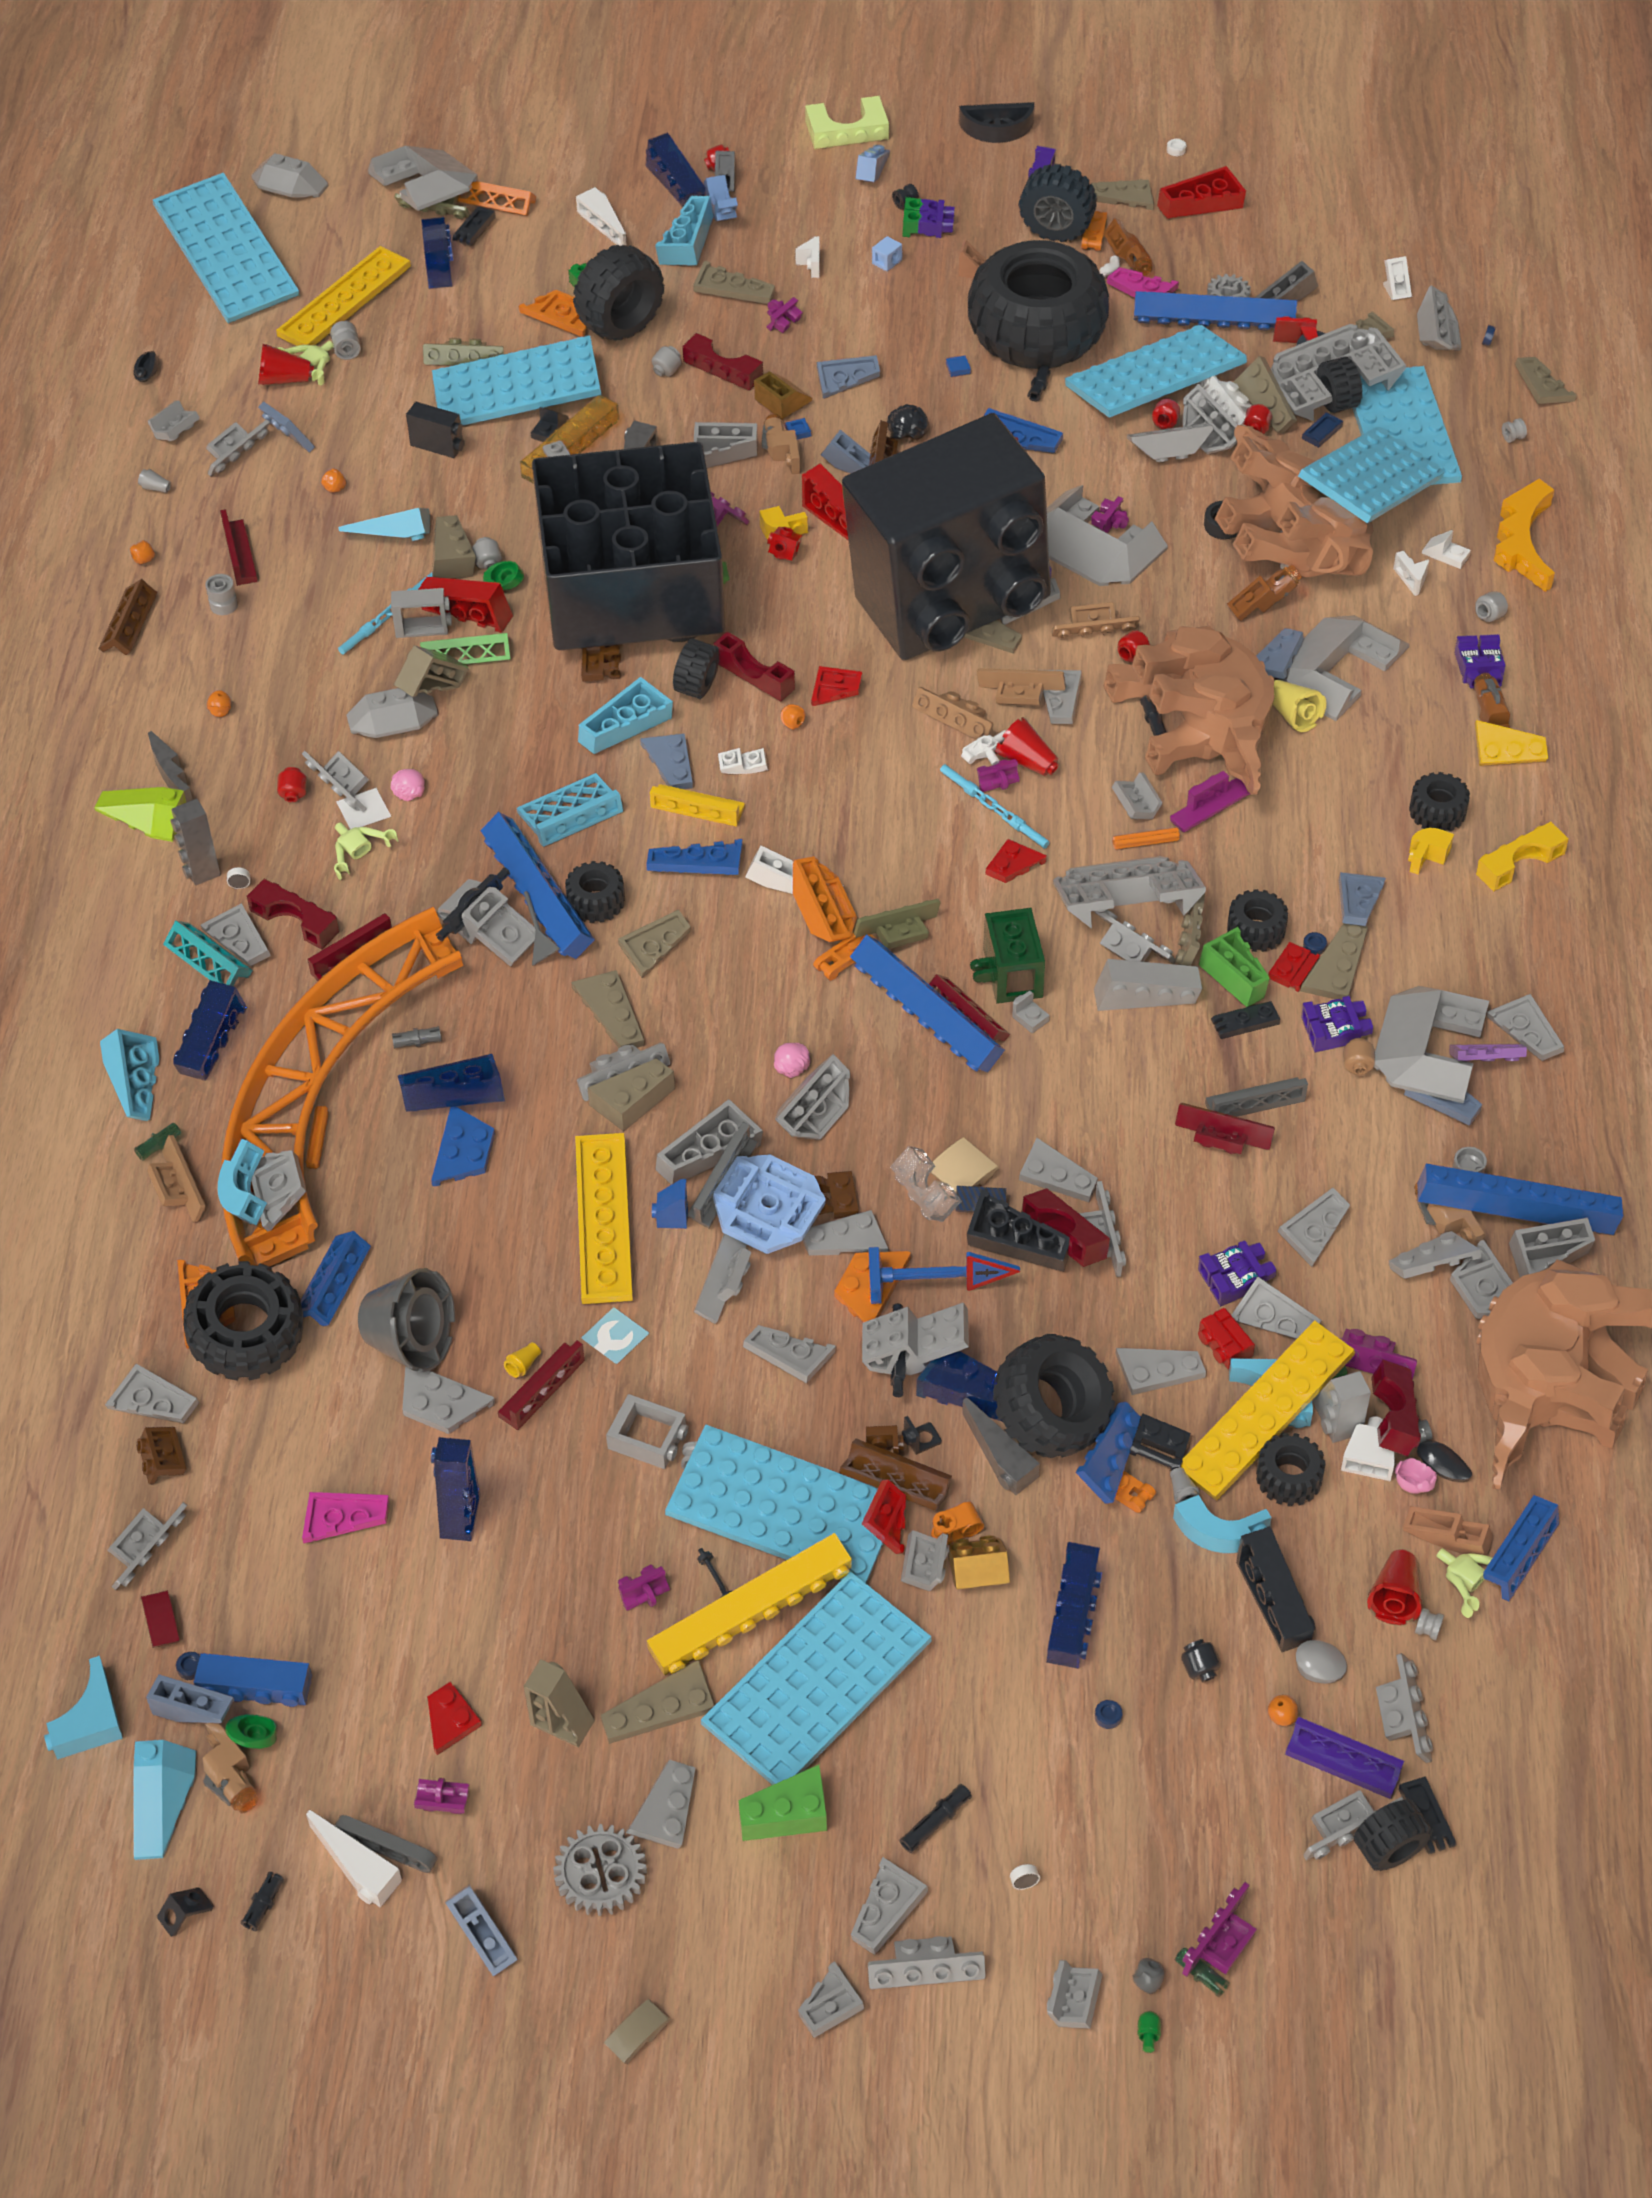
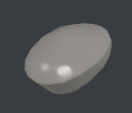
M1309 1640L1297 1648V1669L1307 1680L1325 1684L1333 1683L1341 1679L1345 1674L1347 1668L1346 1660L1343 1654L1333 1645L1320 1640Z

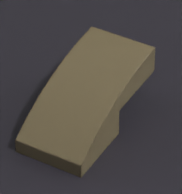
M648 1999L631 2013L604 2043L623 2063L628 2064L647 2041L652 2042L670 2019Z

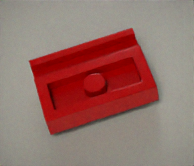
M1289 942L1269 971V980L1288 988L1291 986L1295 988V991L1299 992L1301 985L1320 959V954L1314 955L1310 953V950Z

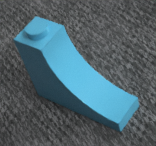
M1231 1359L1229 1381L1252 1386L1277 1359ZM1312 1401L1288 1426L1294 1428L1310 1427L1313 1415Z
M100 1656L89 1659L90 1677L88 1685L76 1705L61 1717L46 1723L49 1734L44 1735L48 1751L54 1750L57 1760L123 1739L105 1668Z

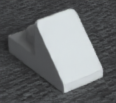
M819 236L795 250L796 265H807V270L811 269V278H819L820 252Z
M1406 256L1385 260L1387 281L1383 282V285L1391 300L1412 297Z
M1453 530L1432 537L1422 550V554L1461 569L1469 558L1471 550L1452 543Z
M1404 551L1396 553L1393 569L1414 596L1420 593L1427 576L1429 560L1414 564L1413 560Z

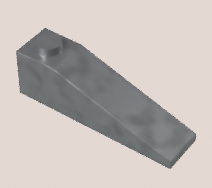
M1301 261L1255 298L1299 301L1318 287L1315 272Z
M634 420L630 428H627L625 431L624 449L656 446L658 443L657 426Z
M966 1397L963 1400L962 1414L999 1483L1004 1489L1012 1491L1015 1495L1019 1494L1039 1477L1040 1463Z

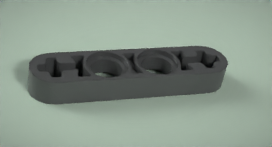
M340 1815L334 1825L371 1851L421 1872L430 1873L437 1861L436 1855L428 1849L352 1817Z

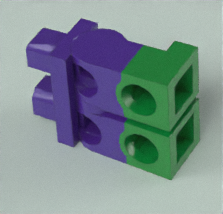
M906 197L902 237H910V233H920L926 236L936 235L935 238H941L942 232L953 233L955 207L944 206V200L937 202L935 200Z

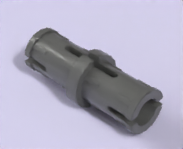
M439 1026L420 1030L413 1028V1031L392 1033L394 1049L412 1045L419 1047L420 1044L442 1041Z

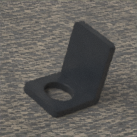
M909 1416L904 1417L903 1439L907 1445L911 1446L915 1455L941 1444L942 1440L931 1422L915 1428ZM919 1433H930L932 1440L928 1443L920 1442Z
M201 1888L187 1889L170 1893L159 1911L157 1919L172 1937L176 1936L187 1916L212 1911L214 1906ZM169 1909H172L176 1916L174 1925L170 1924L167 1918Z

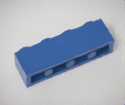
M201 1653L194 1685L231 1696L235 1702L251 1700L260 1704L272 1702L282 1703L289 1707L297 1705L306 1706L312 1673L309 1663Z

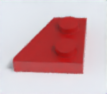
M819 666L811 706L859 695L863 677L862 671Z
M1007 839L986 867L985 875L1007 883L1015 879L1016 876L1029 872L1030 867L1038 863L1040 865L1045 864L1047 855Z
M883 1480L861 1524L895 1554H899L904 1551V1544H900L901 1529H905L904 1510L906 1508V1495L890 1480Z
M448 1682L427 1696L433 1746L436 1755H439L482 1726L480 1719L451 1682Z

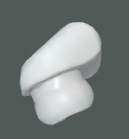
M1112 256L1110 263L1100 268V274L1107 277L1120 267V258Z

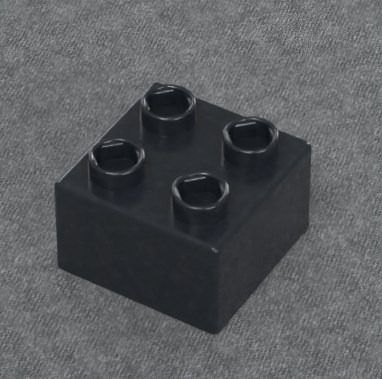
M995 413L987 414L843 477L842 490L855 597L902 660H909L929 650L941 652L950 649L958 644L965 634L1005 616H1024L1033 611L1042 600L1050 596L1051 582L1045 475Z
M688 442L535 458L532 461L553 646L556 650L563 651L600 646L610 647L612 645L657 640L686 642L698 636L724 632L725 608L722 553L702 443Z

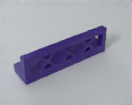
M1298 1717L1295 1723L1292 1738L1285 1752V1755L1388 1799L1392 1797L1404 1761L1301 1717Z

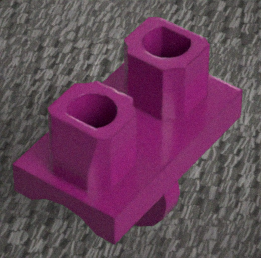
M793 297L785 304L781 300H771L768 303L769 310L767 311V314L771 316V322L766 328L770 331L776 328L781 333H784L791 324L786 319L787 317L794 323L799 321L803 312L796 307L798 300Z
M1118 496L1115 501L1105 498L1100 506V512L1095 511L1093 513L1091 525L1099 527L1101 531L1107 534L1112 527L1116 529L1125 528L1129 524L1127 512L1122 511L1120 506L1124 498Z
M1005 759L999 761L996 765L978 767L977 773L980 790L985 792L999 787L1004 790L1008 788L1009 784L1020 782L1017 761L1015 759L1009 761Z
M653 1565L644 1567L640 1572L641 1576L635 1579L626 1576L618 1580V1589L626 1611L646 1601L650 1607L657 1605L655 1597L670 1590L665 1576L666 1573L662 1566L655 1568Z
M438 1778V1781L419 1779L414 1808L432 1812L434 1810L446 1811L452 1814L465 1813L470 1789L469 1784L446 1782L445 1778Z

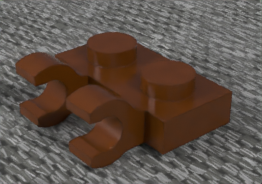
M600 646L583 648L582 681L604 680V676H608L611 679H619L620 647Z
M852 1171L827 1173V1179L823 1176H814L821 1192L829 1193L830 1199L824 1196L826 1199L825 1205L818 1215L833 1213V1219L858 1214L859 1210Z

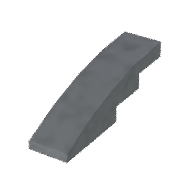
M152 731L148 732L155 763L164 782L169 788L184 790L186 802L192 801L191 790L187 786L178 754Z

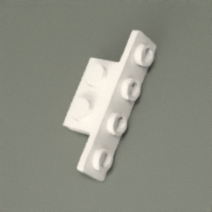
M1216 376L1197 382V385L1200 384L1238 425H1243L1246 411L1252 405L1248 402L1249 399L1239 391L1237 384L1232 381H1219Z

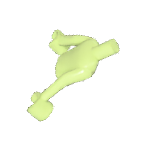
M331 341L326 342L321 347L316 345H299L288 349L277 347L291 354L303 352L299 357L309 360L310 365L314 366L312 381L318 379L319 385L324 384L323 369L326 363L330 361L328 351L333 348Z
M341 822L337 823L335 829L341 835L335 844L338 863L335 864L334 870L339 880L342 879L340 873L343 871L350 874L344 860V851L353 859H359L367 854L371 849V842L364 835L382 838L386 846L391 847L389 840L395 839L397 842L399 841L395 830L389 829L383 832L368 827H354L348 830Z
M1442 1548L1436 1557L1449 1565L1446 1569V1578L1457 1587L1462 1595L1464 1602L1461 1613L1469 1618L1473 1615V1610L1477 1611L1480 1605L1479 1600L1471 1596L1469 1592L1475 1591L1484 1581L1483 1572L1485 1569L1477 1563L1488 1565L1493 1557L1473 1553L1454 1557Z

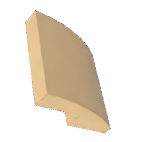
M963 1137L940 1154L927 1169L956 1194V1186L977 1187L979 1183L983 1186L999 1167Z

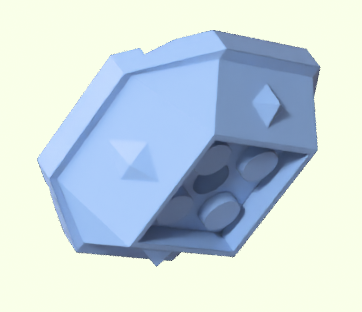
M757 1155L748 1158L747 1156H737L713 1193V1200L722 1232L766 1254L801 1242L825 1205L826 1200L814 1175L772 1155Z

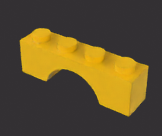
M1552 822L1543 826L1540 825L1532 832L1519 836L1513 842L1500 846L1490 854L1483 855L1478 861L1476 875L1494 892L1512 882L1515 870L1514 863L1528 858L1549 863L1565 854L1569 838Z

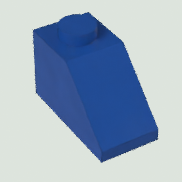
M680 1179L657 1193V1203H652V1218H656L657 1228L687 1229L686 1179Z

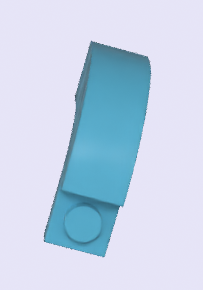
M241 1139L231 1161L224 1160L218 1178V1196L225 1210L250 1224L257 1225L267 1202L254 1196L251 1193L250 1186L252 1176L264 1150L247 1140Z
M1199 1495L1175 1504L1173 1515L1176 1524L1188 1539L1204 1549L1218 1553H1238L1240 1537L1242 1535L1268 1527L1271 1523V1515L1267 1509L1240 1520L1228 1521L1220 1519L1206 1508Z

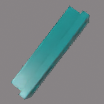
M175 920L163 943L165 947L228 993L231 992L238 977L249 978L253 971L188 922ZM177 934L181 935L182 946L179 947L172 944ZM193 946L197 947L198 957L194 959L191 958L189 950ZM211 958L214 969L208 971L205 959ZM224 970L231 973L226 984L222 981L221 971Z

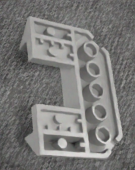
M403 146L371 159L368 173L384 186L420 173L421 177L405 182L406 189L400 191L401 199L417 211L470 191L472 188L471 183L476 182L478 179L475 172L444 150Z
M1348 324L1277 353L1271 370L1294 414L1314 421V409L1332 402V395L1317 377V368L1322 362L1347 356L1356 365L1359 374L1368 386L1382 382L1388 391L1404 372L1406 364L1377 328L1369 327L1368 330L1359 329L1358 325Z
M1083 485L1065 491L1047 507L1049 559L1098 586H1108L1109 582H1121V585L1130 584L1168 549V545L1152 521L1144 529L1133 524L1118 539L1088 524L1095 511L1099 512V506L1083 498Z
M1355 615L1326 617L1304 637L1298 653L1292 658L1291 667L1286 670L1287 676L1285 680L1280 678L1279 680L1321 692L1326 698L1324 715L1337 721L1361 696L1362 690L1332 675L1329 671L1348 652L1386 671L1409 648L1410 644Z
M1163 856L1070 868L1066 871L1065 877L1058 876L1053 879V884L1067 910L1090 928H1092L1091 911L1105 912L1107 909L1114 908V906L1151 901L1175 902L1184 916L1206 892V887L1189 861L1180 860L1177 864L1169 861L1168 857Z
M1417 986L1391 996L1375 1050L1374 1067L1376 1070H1381L1384 1073L1386 1081L1392 1087L1464 1103L1473 1063L1427 1053L1426 1050L1433 1027L1480 1037L1489 1001L1423 986Z

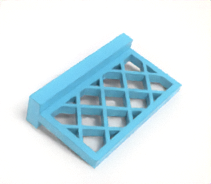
M596 773L517 807V813L535 832L539 843L543 847L623 812L620 793L617 790L612 791ZM592 783L597 784L596 788L586 787ZM570 793H577L576 796H567ZM583 793L593 794L591 798L582 797ZM551 801L557 802L556 805H547ZM563 802L573 803L571 807L562 806ZM531 810H538L536 814L526 813ZM543 811L552 812L551 815H542Z

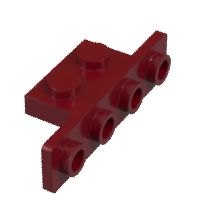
M1186 1103L1179 1104L1175 1121L1176 1126L1196 1131L1193 1142L1200 1143V1145L1207 1148L1223 1149L1229 1154H1241L1246 1144L1269 1150L1275 1127Z

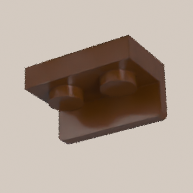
M145 1427L141 1437L137 1439L136 1448L138 1454H141L143 1461L142 1472L147 1476L148 1484H155L158 1476L184 1475L186 1465L175 1427Z

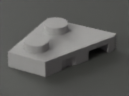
M835 1961L829 1965V1972L822 1982H817L812 1989L811 1996L805 1999L798 2009L799 2017L813 2038L864 2009L862 2000Z

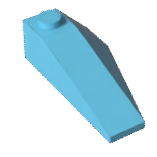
M415 508L338 528L342 532L411 538L412 541L424 539V534L430 533V512L428 508Z
M166 1740L135 1742V1860L164 1857L174 1833L179 1813L183 1810L186 1803L185 1798L189 1788L193 1786L195 1781L196 1750Z

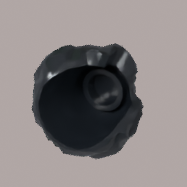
M905 404L904 406H899L891 411L887 418L890 438L902 439L905 436H911L913 439L922 438L928 431L929 421L926 413L922 408L915 405Z

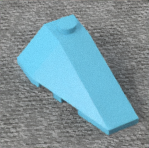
M116 1029L100 1041L103 1064L126 1116L148 1121L153 1102L152 1086L156 1083L155 1067L159 1065L157 1039L148 1035Z

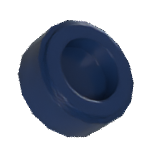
M1488 324L1482 342L1483 345L1489 346L1491 344L1496 329L1495 326Z
M1312 932L1305 936L1303 948L1310 950V953L1314 955L1322 954L1326 950L1327 939L1324 935Z
M186 1652L179 1656L176 1661V1669L182 1679H195L200 1655L196 1652Z
M1113 1700L1101 1701L1095 1708L1096 1723L1105 1729L1116 1728L1122 1720L1121 1706Z

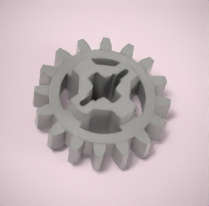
M1225 274L1223 277L1217 275V279L1212 278L1211 283H1208L1207 295L1250 298L1251 286L1248 285V281H1242L1243 277L1235 278V274L1231 277L1228 274Z

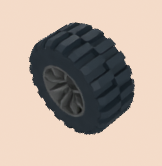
M1049 164L1043 166V168L1036 169L1029 176L1019 200V212L1021 218H1024L1023 222L1025 225L1029 226L1034 234H1039L1040 238H1048L1050 241L1060 240V242H1067V239L1071 241L1084 234L1097 207V194L1094 193L1095 188L1093 184H1089L1090 180L1086 175L1082 176V172L1078 169L1075 171L1071 169V166L1066 165L1064 167L1061 164H1054V166Z

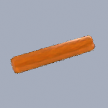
M1175 827L1117 835L1113 837L1112 844L1114 849L1174 842L1180 839V832Z
M317 1106L314 1111L305 1161L306 1167L309 1169H317L320 1165L329 1114L326 1106Z

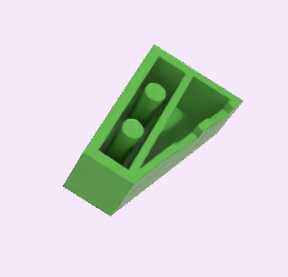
M1236 927L1204 944L1199 966L1242 1004L1249 1007L1264 999L1270 978L1258 958L1253 957L1248 942L1243 941L1240 936L1241 931Z
M819 1765L738 1800L742 1841L827 1831L826 1809Z

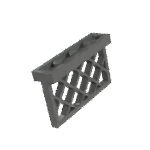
M742 1122L738 1131H735L687 1214L688 1218L707 1228L711 1227L717 1216L713 1200L714 1191L736 1157H751L758 1145L757 1141L750 1138L749 1124Z

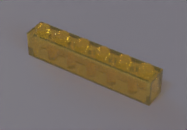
M601 395L596 396L520 461L521 477L534 484L532 461L535 458L547 457L543 451V446L562 441L570 455L580 454L587 447H590L595 440L604 435L609 428L619 421L618 404Z

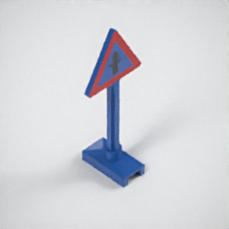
M869 1247L871 1304L881 1303L883 1283L893 1282V1280L966 1277L967 1290L970 1291L1020 1272V1266L972 1252L966 1253L965 1267L892 1269V1267H882L879 1247Z

